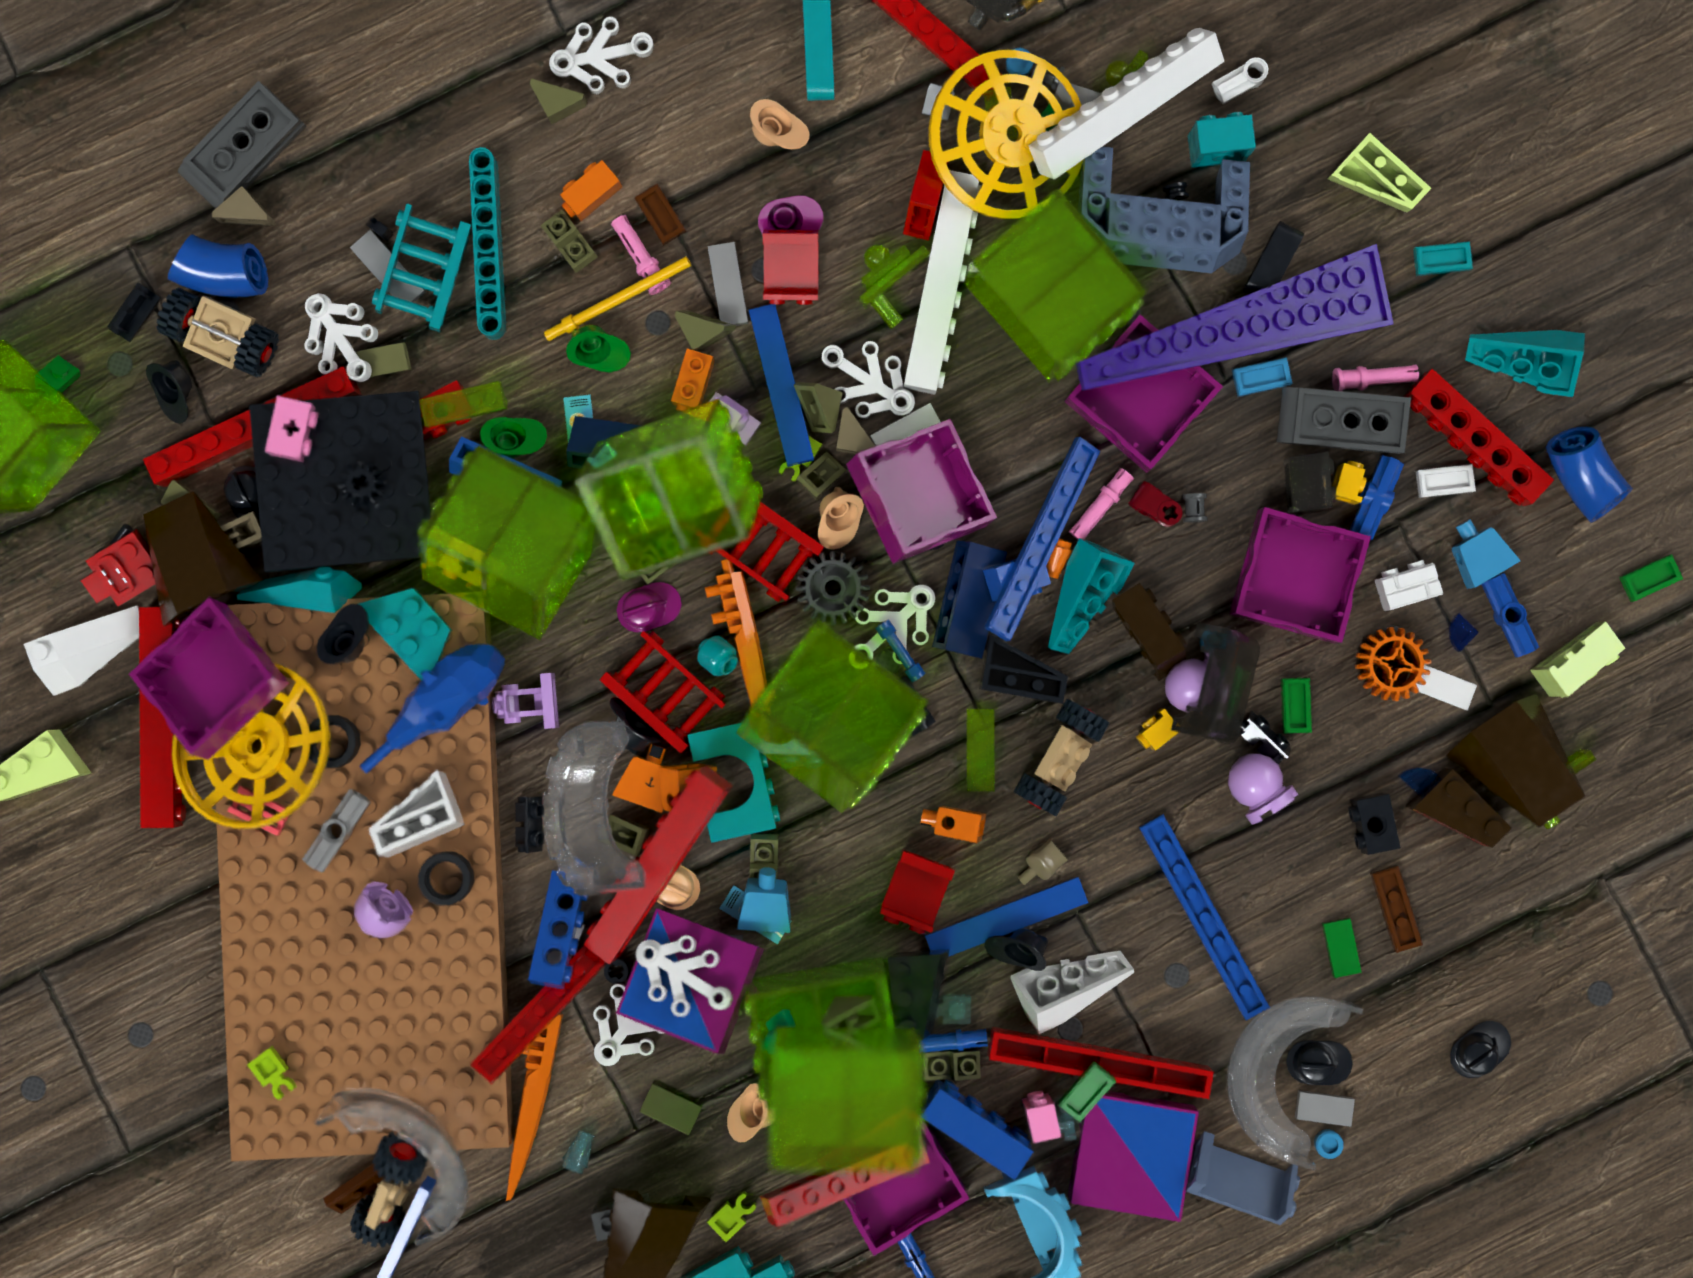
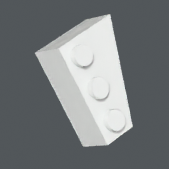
M436 770L424 784L414 789L409 797L398 806L392 808L369 828L379 856L389 858L465 825L446 773Z

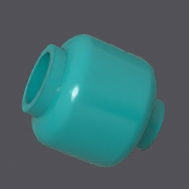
M713 636L700 643L697 660L712 675L717 677L728 675L738 664V651L723 637Z

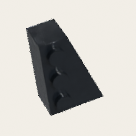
M988 636L979 689L1063 704L1068 676L999 640L995 636Z

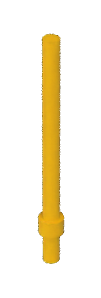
M686 256L574 316L572 314L561 319V323L544 331L546 339L551 341L566 332L568 334L572 333L573 330L579 329V325L691 267L690 260Z

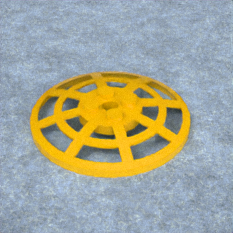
M997 50L984 53L956 69L944 82L936 96L928 128L932 161L948 191L971 210L987 217L998 219H1019L1035 215L1060 200L1078 176L1083 160L1066 171L1070 176L1054 195L1038 204L1035 188L1043 184L1049 177L1041 174L1033 179L1029 163L1034 159L1028 145L1037 140L1040 134L1046 132L1045 128L1057 125L1063 118L1072 116L1080 110L1082 105L1077 93L1068 79L1052 64L1036 55L1018 50ZM999 58H1019L1031 61L1037 65L1032 78L1018 74L1000 75L994 60ZM983 64L989 80L976 87L966 101L950 94L954 86L965 74L976 66ZM1046 70L1051 72L1063 84L1072 99L1074 107L1062 111L1055 96L1042 85ZM1004 83H1019L1029 86L1024 99H1009ZM993 87L998 103L988 111L975 106L974 104L978 98ZM1038 92L1050 103L1055 112L1054 114L1042 118L1037 109L1033 107ZM947 105L960 111L957 124L958 147L942 152L940 124L944 106ZM971 116L981 122L979 130L980 139L967 143L966 127L968 117ZM1009 126H1013L1018 130V139L1015 142L1007 137ZM983 150L987 157L994 162L988 175L977 166L971 154ZM962 157L973 176L983 183L975 199L967 194L956 182L946 162ZM1004 167H1018L1022 184L999 182L998 179ZM993 189L1005 193L1024 192L1027 208L1003 210L990 207L985 202Z
M274 663L284 676L291 678L296 683L289 696L279 692L274 697V699L284 703L275 717L263 713L262 709L209 760L190 755L174 734L172 748L173 767L182 793L197 812L208 820L222 826L238 829H256L274 824L286 818L309 798L319 783L325 769L329 753L330 731L324 705L315 689L305 678L279 664ZM304 690L311 696L320 717L321 730L310 732L306 716L297 704ZM292 711L299 721L302 730L300 735L289 736L288 730L284 725ZM260 739L262 743L261 749L254 754L252 745L255 740ZM322 742L318 765L311 781L307 785L300 776L308 762L311 744ZM303 746L300 761L295 771H293L285 763L290 748ZM225 757L227 765L232 770L224 781L221 780L216 771L214 758ZM203 760L206 773L216 788L204 800L198 795L191 782L187 761ZM278 772L287 780L278 789L265 794L267 778ZM242 777L254 780V796L241 795L234 792L232 788ZM292 787L299 793L300 796L281 813L262 819L264 803L281 797ZM224 796L237 803L253 805L251 820L231 819L217 813L212 807Z

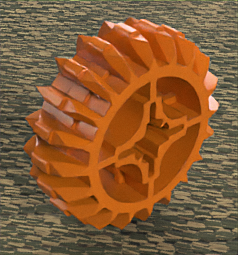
M1388 627L1386 634L1382 629L1376 631L1377 638L1373 635H1368L1367 640L1370 645L1366 643L1360 644L1361 649L1365 653L1356 654V658L1363 659L1362 664L1355 665L1356 669H1363L1364 672L1359 674L1357 678L1359 680L1367 679L1363 688L1369 689L1373 686L1372 696H1377L1381 692L1382 700H1388L1391 695L1392 701H1399L1400 695L1403 699L1410 698L1409 690L1412 693H1418L1419 688L1416 683L1425 685L1426 681L1421 676L1430 675L1431 673L1429 670L1424 669V665L1431 664L1432 661L1430 659H1423V655L1429 653V650L1419 649L1423 644V640L1418 639L1413 642L1415 633L1409 632L1405 636L1404 628H1398L1395 633L1393 627ZM1393 641L1392 648H1389L1385 656L1375 655L1383 644ZM1402 646L1409 651L1412 663L1405 660ZM1396 659L1394 662L1403 667L1392 668V666L1389 667V663L1382 661ZM1373 665L1381 668L1384 683L1376 676ZM1401 672L1411 673L1404 683L1393 687V682L1397 681Z

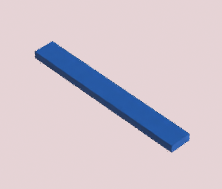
M1081 437L1074 439L984 628L1005 641H1011L1100 453L1099 449Z
M1164 814L1139 826L1143 837L1243 1018L1248 1020L1270 1008Z

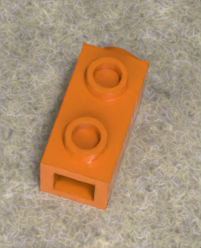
M603 160L599 163L593 162L584 170L582 177L577 181L575 179L571 180L563 187V192L560 196L564 203L561 206L571 218L576 215L582 221L622 188L619 179Z
M686 349L671 399L673 405L677 406V411L686 414H692V411L700 412L715 362L713 356Z

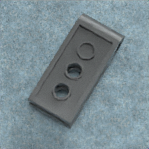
M258 81L182 160L184 162L179 167L178 173L216 209L241 186L247 189L301 133L306 125L273 92ZM268 118L267 126L260 129L261 121ZM245 138H249V144L242 149V141Z
M1283 387L1277 443L1393 454L1405 453L1411 398ZM1346 414H1350L1354 418V425L1351 429L1344 424ZM1375 416L1380 418L1382 422L1379 431L1372 427V419Z

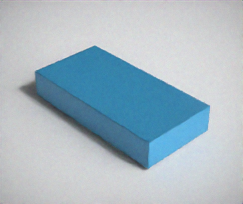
M1287 357L1232 370L1238 397L1293 384Z

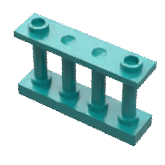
M406 203L405 210L400 209L395 225L399 226V230L381 289H375L372 304L376 305L375 311L379 314H382L384 305L424 317L426 318L425 321L430 322V330L441 332L470 235L471 224L460 221L458 228L453 227V229L419 219L411 216L413 211L412 205ZM411 227L449 239V243L453 244L451 254L445 253V255L403 242L407 228ZM403 253L440 265L441 269L446 270L443 280L438 279L434 281L396 269L399 254ZM392 279L434 292L433 295L438 296L435 306L430 305L426 307L388 295Z

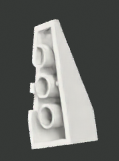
M139 606L54 632L24 644L34 672L53 696L82 686L95 672L104 668L117 654L126 650L139 639Z
M1119 950L1089 955L1085 960L1080 961L1060 960V964L1046 966L1042 971L1026 968L1011 975V981L1025 1015L1038 1034H1041L1063 1024L1132 975L1134 968Z

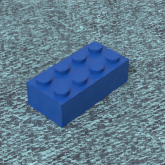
M947 1079L944 1082L936 1080L919 1105L921 1117L1015 1180L1033 1153L1030 1139L1027 1138L1028 1134L1016 1125L1013 1128L1009 1127L1004 1122L1005 1118L994 1110L988 1113L981 1107L982 1103L975 1097L968 1095L966 1098L958 1091L959 1087Z

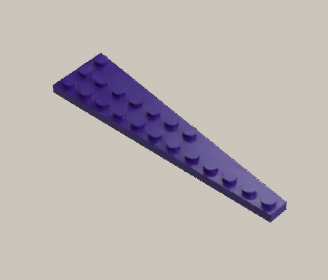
M1377 244L1076 363L1081 389L1082 391L1393 325Z

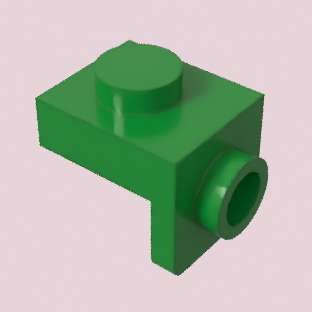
M56 356L35 375L38 394L45 400H51L58 405L62 402V392L81 376L80 370L61 356Z

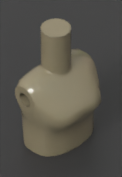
M1049 838L1043 845L1026 856L1029 868L1019 875L1018 879L1023 885H1026L1036 875L1042 880H1048L1068 859Z

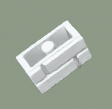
M1424 560L1407 564L1409 570L1398 572V568L1381 572L1383 578L1376 579L1375 584L1380 595L1383 610L1389 611L1443 595L1435 565L1433 563L1425 565Z

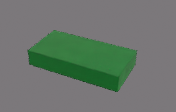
M1670 554L1619 577L1630 602H1634L1682 580L1683 577L1673 555Z
M1310 678L1281 679L1283 733H1312Z
M1344 918L1322 923L1332 976L1338 978L1362 973L1351 919Z
M1093 1061L1058 1101V1106L1078 1122H1081L1113 1086L1116 1079Z

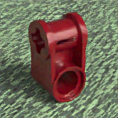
M1142 481L1128 503L1133 509L1164 527L1175 525L1181 520L1183 515L1182 508L1176 501L1146 481ZM1171 507L1174 509L1172 514L1175 516V519L1171 517L1169 520H1166L1164 518L1165 512L1162 510H1167Z

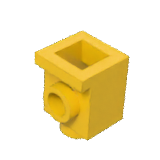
M1348 461L1347 464L1339 465L1329 497L1353 505L1361 503L1363 497L1358 496V493L1363 492L1366 484V478L1363 477L1365 473L1364 465L1355 461Z
M1160 708L1156 711L1159 717L1156 718L1153 715L1141 724L1143 729L1136 738L1145 749L1150 747L1151 750L1156 751L1181 731L1165 708Z

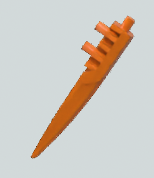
M726 559L721 561L724 574L715 576L717 584L704 587L707 598L721 596L724 611L711 614L713 625L727 622L728 632L736 633L734 643L738 651L746 690L756 725H760L763 738L762 744L769 761L773 757V746H771L772 725L760 641L743 571L734 572L733 563Z
M561 1012L521 1053L527 1055L524 1064L525 1068L528 1069L525 1074L516 1123L506 1201L511 1200L516 1191L540 1123L563 1019Z

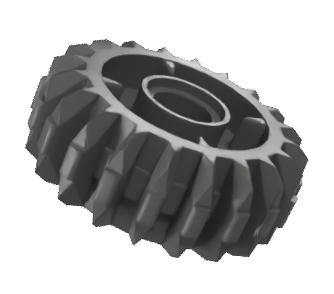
M834 551L830 552V560H826L824 553H820L819 557L822 562L817 564L816 560L811 558L810 563L814 567L812 569L805 565L802 567V570L808 573L807 577L798 575L797 579L805 582L804 586L796 587L798 592L805 591V595L798 597V601L803 602L807 600L808 604L803 607V611L806 612L813 608L814 611L810 617L815 619L818 613L821 614V624H825L827 616L831 617V625H836V617L838 616L841 617L842 623L845 624L847 623L845 614L849 613L853 619L856 618V614L852 610L854 607L863 611L864 607L858 603L859 599L863 601H868L869 599L868 596L861 594L862 590H870L869 585H861V581L867 580L868 575L864 574L859 577L858 573L864 567L859 565L854 569L852 567L856 561L854 557L848 563L844 562L846 553H841L840 560H835ZM829 581H837L841 585V591L838 595L830 596L826 593L825 586Z

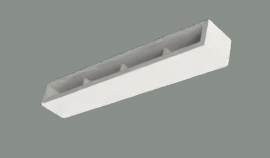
M1202 28L1191 30L1185 38L1169 45L1162 54L1147 60L1144 66L1137 71L1127 74L1117 85L1105 89L1101 96L1092 102L1083 104L1080 110L1072 116L1063 118L1056 127L1040 134L1037 140L1028 145L1039 174L1055 180L1222 64L1224 58L1216 33Z
M949 170L961 188L975 199L982 186L978 185L979 181L971 174ZM945 185L904 382L905 389L934 395L937 388H943L946 372H941L942 361L948 362L951 349L950 345H946L948 334H954L956 319L951 317L953 308L959 309L962 292L957 291L958 282H964L967 266L962 265L964 254H970L973 239L968 238L969 228L975 229L978 215L977 212L959 202Z

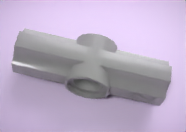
M349 789L330 819L322 825L320 834L302 860L313 869L322 873L325 872L343 843L351 837L354 827L371 801L361 793ZM334 823L339 824L342 828L340 838L335 837L331 832Z

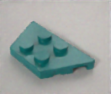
M412 588L358 603V605L366 610L371 626L420 680L423 679L421 675L423 670H432L441 660L444 646L449 640L452 629L416 589Z

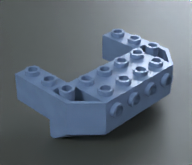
M1101 147L1083 159L1075 232L1076 236L1102 262L1213 273L1240 253L1248 233L1250 162L1222 159L1216 177L1215 204L1112 194L1113 148Z

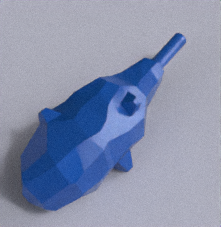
M466 645L447 655L432 670H423L421 672L423 679L406 697L401 712L386 734L387 741L360 764L361 769L368 773L394 749L401 750L424 736L449 731L476 704L486 705L489 703L487 697L495 686L505 665V658L500 651L493 645Z

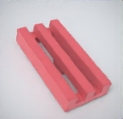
M239 786L237 790L239 794L254 796V791L244 786ZM233 801L227 812L250 821L251 814L238 807L241 805L252 811L253 805ZM274 801L264 803V805L280 813L287 808ZM263 810V817L269 818L274 816V814ZM289 816L276 822L278 824L277 827L268 825L260 828L279 836Z

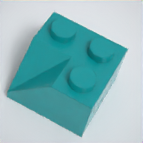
M1234 112L1228 114L1226 118L1216 119L1215 115L1199 118V121H1196L1188 134L1191 168L1220 165L1222 159L1246 161L1256 148L1252 115Z

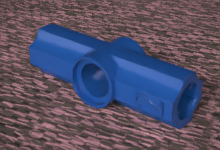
M1384 455L1380 456L1370 482L1366 483L1360 497H1363L1362 502L1359 503L1360 506L1350 531L1371 536L1370 540H1373L1382 516L1389 510L1395 496L1393 490L1404 466L1399 460Z
M1505 573L1498 574L1482 583L1481 585L1494 611V621L1502 628L1515 657L1529 654L1540 648L1526 620V609L1518 603ZM1508 608L1512 609L1515 615L1512 622H1509L1505 616Z

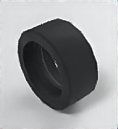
M339 715L327 716L329 725L341 727L346 732L348 746L341 756L337 758L327 757L325 768L342 767L350 763L358 754L361 745L360 733L356 725L348 718ZM320 718L314 720L309 725L310 732L321 730ZM316 743L311 744L309 759L318 765L320 752L317 749Z
M453 851L440 852L429 857L422 864L418 874V886L422 895L431 903L439 906L452 905L463 900L471 892L474 884V870L470 862L463 855ZM441 862L455 864L462 873L463 881L461 887L450 895L438 893L430 883L432 869Z

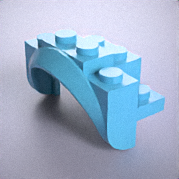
M1035 1166L1020 1171L1015 1180L1002 1172L1003 1179L983 1187L987 1197L1012 1196L1029 1240L1043 1269L1032 1278H1078L1081 1276L1078 1267L1082 1266V1262L1074 1248L1080 1246L1077 1237L1082 1234L1076 1220L1070 1221L1066 1211L1071 1208L1065 1194L1059 1195L1056 1187L1045 1191V1189L1049 1188L1043 1171L1037 1173Z

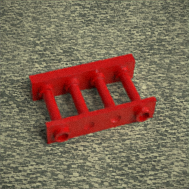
M734 483L728 492L733 497L731 499V506L708 538L701 533L697 535V538L702 541L699 547L711 555L716 551L768 588L766 594L778 603L781 599L787 602L790 597L784 593V590L806 559L808 557L811 558L813 554L819 558L820 553L823 552L825 547ZM748 507L755 512L754 520L729 554L716 544L740 510L744 511ZM770 523L777 528L775 532L777 535L751 570L740 562L739 559L763 525L767 526ZM790 539H793L800 544L797 548L799 551L776 584L773 585L761 577V575L785 541L789 542Z
M643 631L640 635L646 640V643L618 673L615 672L612 675L610 672H606L599 680L682 754L690 746L686 741L688 739L687 735L715 704L723 709L727 705L723 701L726 696L715 686L709 689L662 646L665 641L654 631L650 634ZM656 649L667 660L639 691L635 690L632 693L625 686L628 683L627 679L650 653ZM676 667L687 679L660 709L656 708L652 711L646 705L648 696ZM696 685L708 697L680 728L676 727L673 730L666 723L668 720L667 716Z

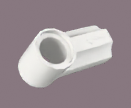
M1251 58L1246 64L1212 82L1214 93L1218 100L1224 104L1251 88L1260 86L1268 74L1267 63L1261 58ZM1249 68L1258 69L1260 78H1251L1247 70Z

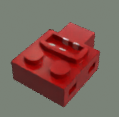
M137 529L133 530L90 556L86 563L93 572L80 580L96 603L111 596L117 606L122 605L155 585L149 545Z

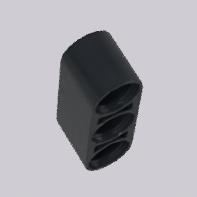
M1279 221L1243 291L1251 294L1279 283L1301 243L1304 233Z

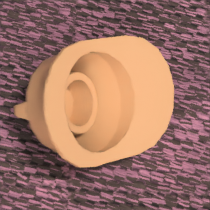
M762 99L755 102L751 107L752 130L756 139L763 145L780 146L793 150L800 149L807 144L809 140L807 126L776 101Z
M835 487L833 492L822 499L819 509L821 520L818 528V539L825 548L832 550L842 548L855 537L864 507L863 501L858 495L849 494L840 487Z
M680 865L657 902L673 910H684L692 906L700 893V882L697 876L688 868Z
M757 1083L750 1084L730 1107L727 1116V1127L731 1137L737 1142H747L760 1129L768 1127L775 1122L778 1104L781 1101L780 1096L773 1095L770 1091L764 1090Z

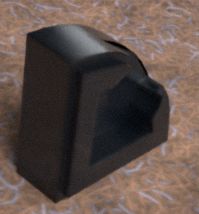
M371 217L365 224L387 242L393 236V232L374 217Z

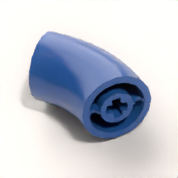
M191 234L181 246L171 265L167 278L169 281L193 291L221 297L262 295L268 288V274L264 259L253 244H220L202 239L194 234Z
M1592 427L1571 428L1555 435L1548 441L1546 449L1559 480L1572 501L1590 523L1597 521L1611 511L1632 491L1633 488L1624 479L1609 457L1598 430Z

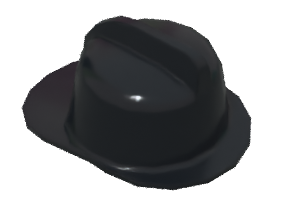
M177 360L170 361L165 365L157 363L147 365L146 376L162 411L174 423L181 424L185 422L188 418L189 410L186 398L192 388V381Z
M252 466L237 467L225 479V497L237 518L255 511L260 522L255 468Z
M349 604L337 613L328 628L318 639L316 646L317 656L322 662L334 665L340 662L349 663L361 655L365 646L364 635L369 622L368 614L364 607L358 604Z
M617 697L610 699V706L617 716L614 725V735L624 748L635 755H640L652 742H662L663 737L621 699Z
M1023 928L1018 929L1009 937L992 936L985 940L984 947L986 951L1001 962L1022 966L1034 971H1042L1046 968V961L1043 956L1048 945V939L1044 936Z
M1483 1021L1453 1045L1450 1052V1062L1454 1070L1467 1078H1479L1492 1072L1509 1054L1511 1036L1508 1030L1498 1022Z
M1300 1041L1290 1049L1286 1060L1287 1069L1291 1076L1298 1082L1308 1085L1339 1084L1347 1079L1353 1065L1352 1056L1348 1049L1342 1044L1333 1041Z

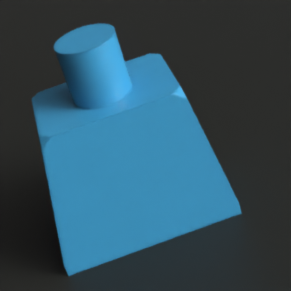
M1471 519L1456 526L1463 541L1453 546L1452 552L1467 589L1476 588L1520 562L1517 555L1494 528L1489 527L1478 532Z
M761 868L759 870V878H749L747 880L739 910L738 930L790 933L791 910L787 882L775 879L776 871L773 868Z

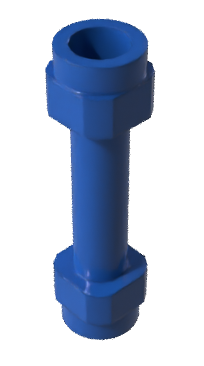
M887 619L875 628L882 640H887L906 668L904 672L913 683L925 675L920 664L913 661L894 633L897 630L890 620Z

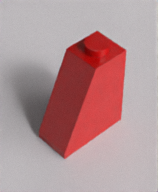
M923 150L903 234L929 241L943 182L936 171L931 152Z

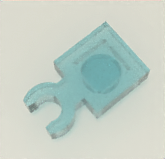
M943 994V1002L938 1003L935 1019L938 1016H943V1024H971V995Z
M1060 1107L1061 1116H1057L1060 1133H1064L1065 1141L1075 1140L1076 1133L1073 1117Z

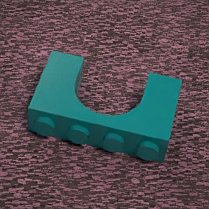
M754 720L688 734L693 762L722 755L735 756L749 766L754 778L752 794L744 804L736 808L715 812L707 824L711 843L776 829V822L781 821L778 806H772L770 795L775 794L772 779H766L764 768L769 767L766 752H760L758 741L763 740L760 725H754Z

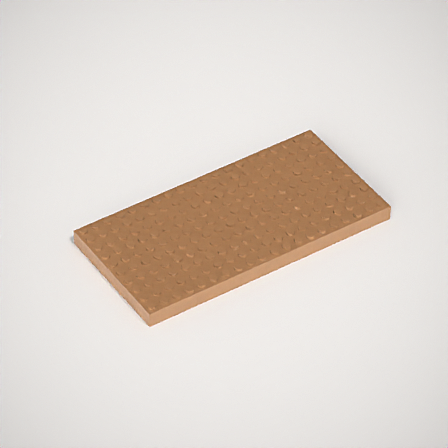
M489 593L421 595L452 629L449 640L444 646L441 660L466 645H491ZM376 598L347 599V602L335 613L273 605L270 603L228 605L273 663L295 671L315 689L324 705L327 716L339 715L348 718L356 725L360 733L361 742L358 754L350 763L342 767L324 769L319 783L309 798L289 815L279 836L262 828L238 829L217 824L231 1161L375 1154L382 1137L385 1135L388 1137L389 1133L392 1132L395 1136L397 1132H403V1136H407V1133L412 1134V1139L420 1138L419 1144L424 1142L426 1144L425 1149H428V1151L510 1147L514 1141L511 1065L492 1085L470 1065L509 1024L495 714L492 711L494 690L492 689L487 697L489 703L486 705L476 704L449 731L424 736L401 750L394 749L372 770L365 773L361 769L360 764L387 741L386 734L401 712L406 697L421 680L369 622L364 635V650L352 662H340L335 665L326 664L317 656L316 646L322 633L328 628L343 607ZM284 676L289 684L280 692L289 696L296 682ZM304 690L297 704L305 714L308 725H310L320 717L314 701ZM273 698L263 708V713L275 717L284 703ZM292 711L284 725L288 730L289 736L300 735L302 730L297 717ZM329 725L330 742L328 758H337L346 751L348 736L341 727ZM260 739L255 740L252 745L254 754L261 749L262 743ZM322 742L316 743L319 752H321ZM303 746L290 748L285 763L293 771H295L300 761ZM225 757L214 758L216 771L221 780L224 781L232 770L227 765ZM309 758L300 776L307 785L311 781L317 767ZM436 770L446 773L465 825L389 858L379 856L369 828L392 808L398 806L409 797L410 793L424 784ZM278 772L267 778L265 794L278 789L287 780ZM242 777L232 790L238 793L239 786H244L254 791V780ZM292 787L281 797L273 801L282 806L289 807L300 795ZM349 789H353L367 797L371 803L354 827L351 837L343 843L325 872L322 873L307 865L302 859L320 834L322 825L330 819ZM224 796L216 804L217 813L231 819L246 821L227 812L229 806L233 803ZM239 805V809L249 814L252 813L251 810ZM264 805V810L274 815L280 813ZM334 823L331 832L335 837L340 838L342 828L339 824ZM453 851L463 855L470 862L474 870V884L471 892L463 900L452 905L439 906L431 903L422 895L418 886V874L422 864L429 857L440 852ZM450 862L437 864L430 874V883L433 889L443 895L455 893L461 887L463 881L460 869ZM383 882L388 884L385 889L390 890L393 894L397 889L409 901L413 910L410 916L412 919L400 933L388 938H378L362 931L355 918L354 908L359 895L369 883ZM272 1046L289 1068L283 1073L284 1076L293 1079L296 1083V1088L292 1091L286 1085H281V1091L285 1096L280 1100L274 1097L272 1084L269 1083L263 1087L247 1066L248 1063Z

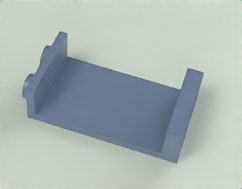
M1205 1131L1195 1141L1186 1192L1281 1225L1288 1217L1291 1218L1296 1209V1201H1293L1294 1192H1296L1300 1182V1177L1297 1176L1298 1164L1292 1163L1286 1171L1213 1146L1215 1135Z

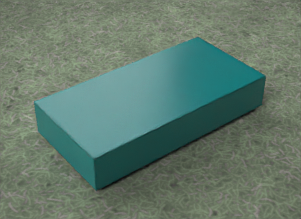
M1470 242L1421 246L1413 249L1416 276L1473 269Z

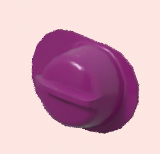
M806 195L773 200L761 209L758 216V227L762 234L763 230H820L823 223V211L820 204Z
M663 582L651 583L625 593L618 602L617 616L621 625L629 631L636 633L648 631L666 625L677 617L681 609V597L670 584Z

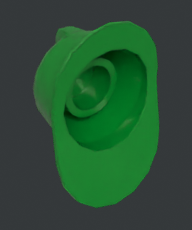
M585 325L578 330H573L572 338L566 348L567 357L572 363L602 372H614L624 368L631 356L630 348L624 340L606 334L601 327L596 325Z
M495 417L488 420L482 426L480 437L484 446L492 452L515 459L520 455L532 454L540 450L546 442L547 431L543 424L535 419Z

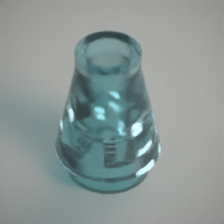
M579 1130L577 1136L562 1157L564 1160L562 1167L583 1174L584 1169L588 1168L594 1135Z

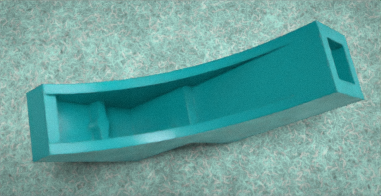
M737 1246L680 1278H793L795 1271L789 1260L784 1262L781 1254L751 1270L753 1263L749 1254L746 1251L742 1253L740 1247Z

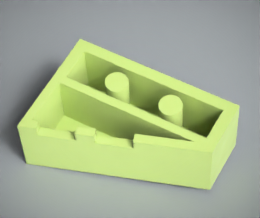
M1371 133L1361 141L1328 178V180L1406 213L1412 210L1431 189L1429 185Z
M1606 621L1595 622L1530 671L1549 697H1569L1586 681L1593 678L1600 669L1615 662L1620 657L1618 654L1625 647Z
M60 729L46 730L0 764V801L12 800L80 776L91 774V771Z

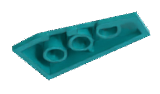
M1545 330L1470 334L1465 360L1494 373L1500 371L1512 376L1513 380L1518 383L1524 381L1535 386L1536 390L1542 393L1573 397L1584 354L1585 333Z
M1079 538L1067 562L1048 648L1069 654L1089 630V622L1097 612L1102 614L1106 609L1104 603L1113 592L1118 594L1122 589L1135 563L1096 543Z
M321 567L265 579L240 591L237 594V600L335 613L347 602V599H351L362 589V583L345 571L333 570L331 567Z

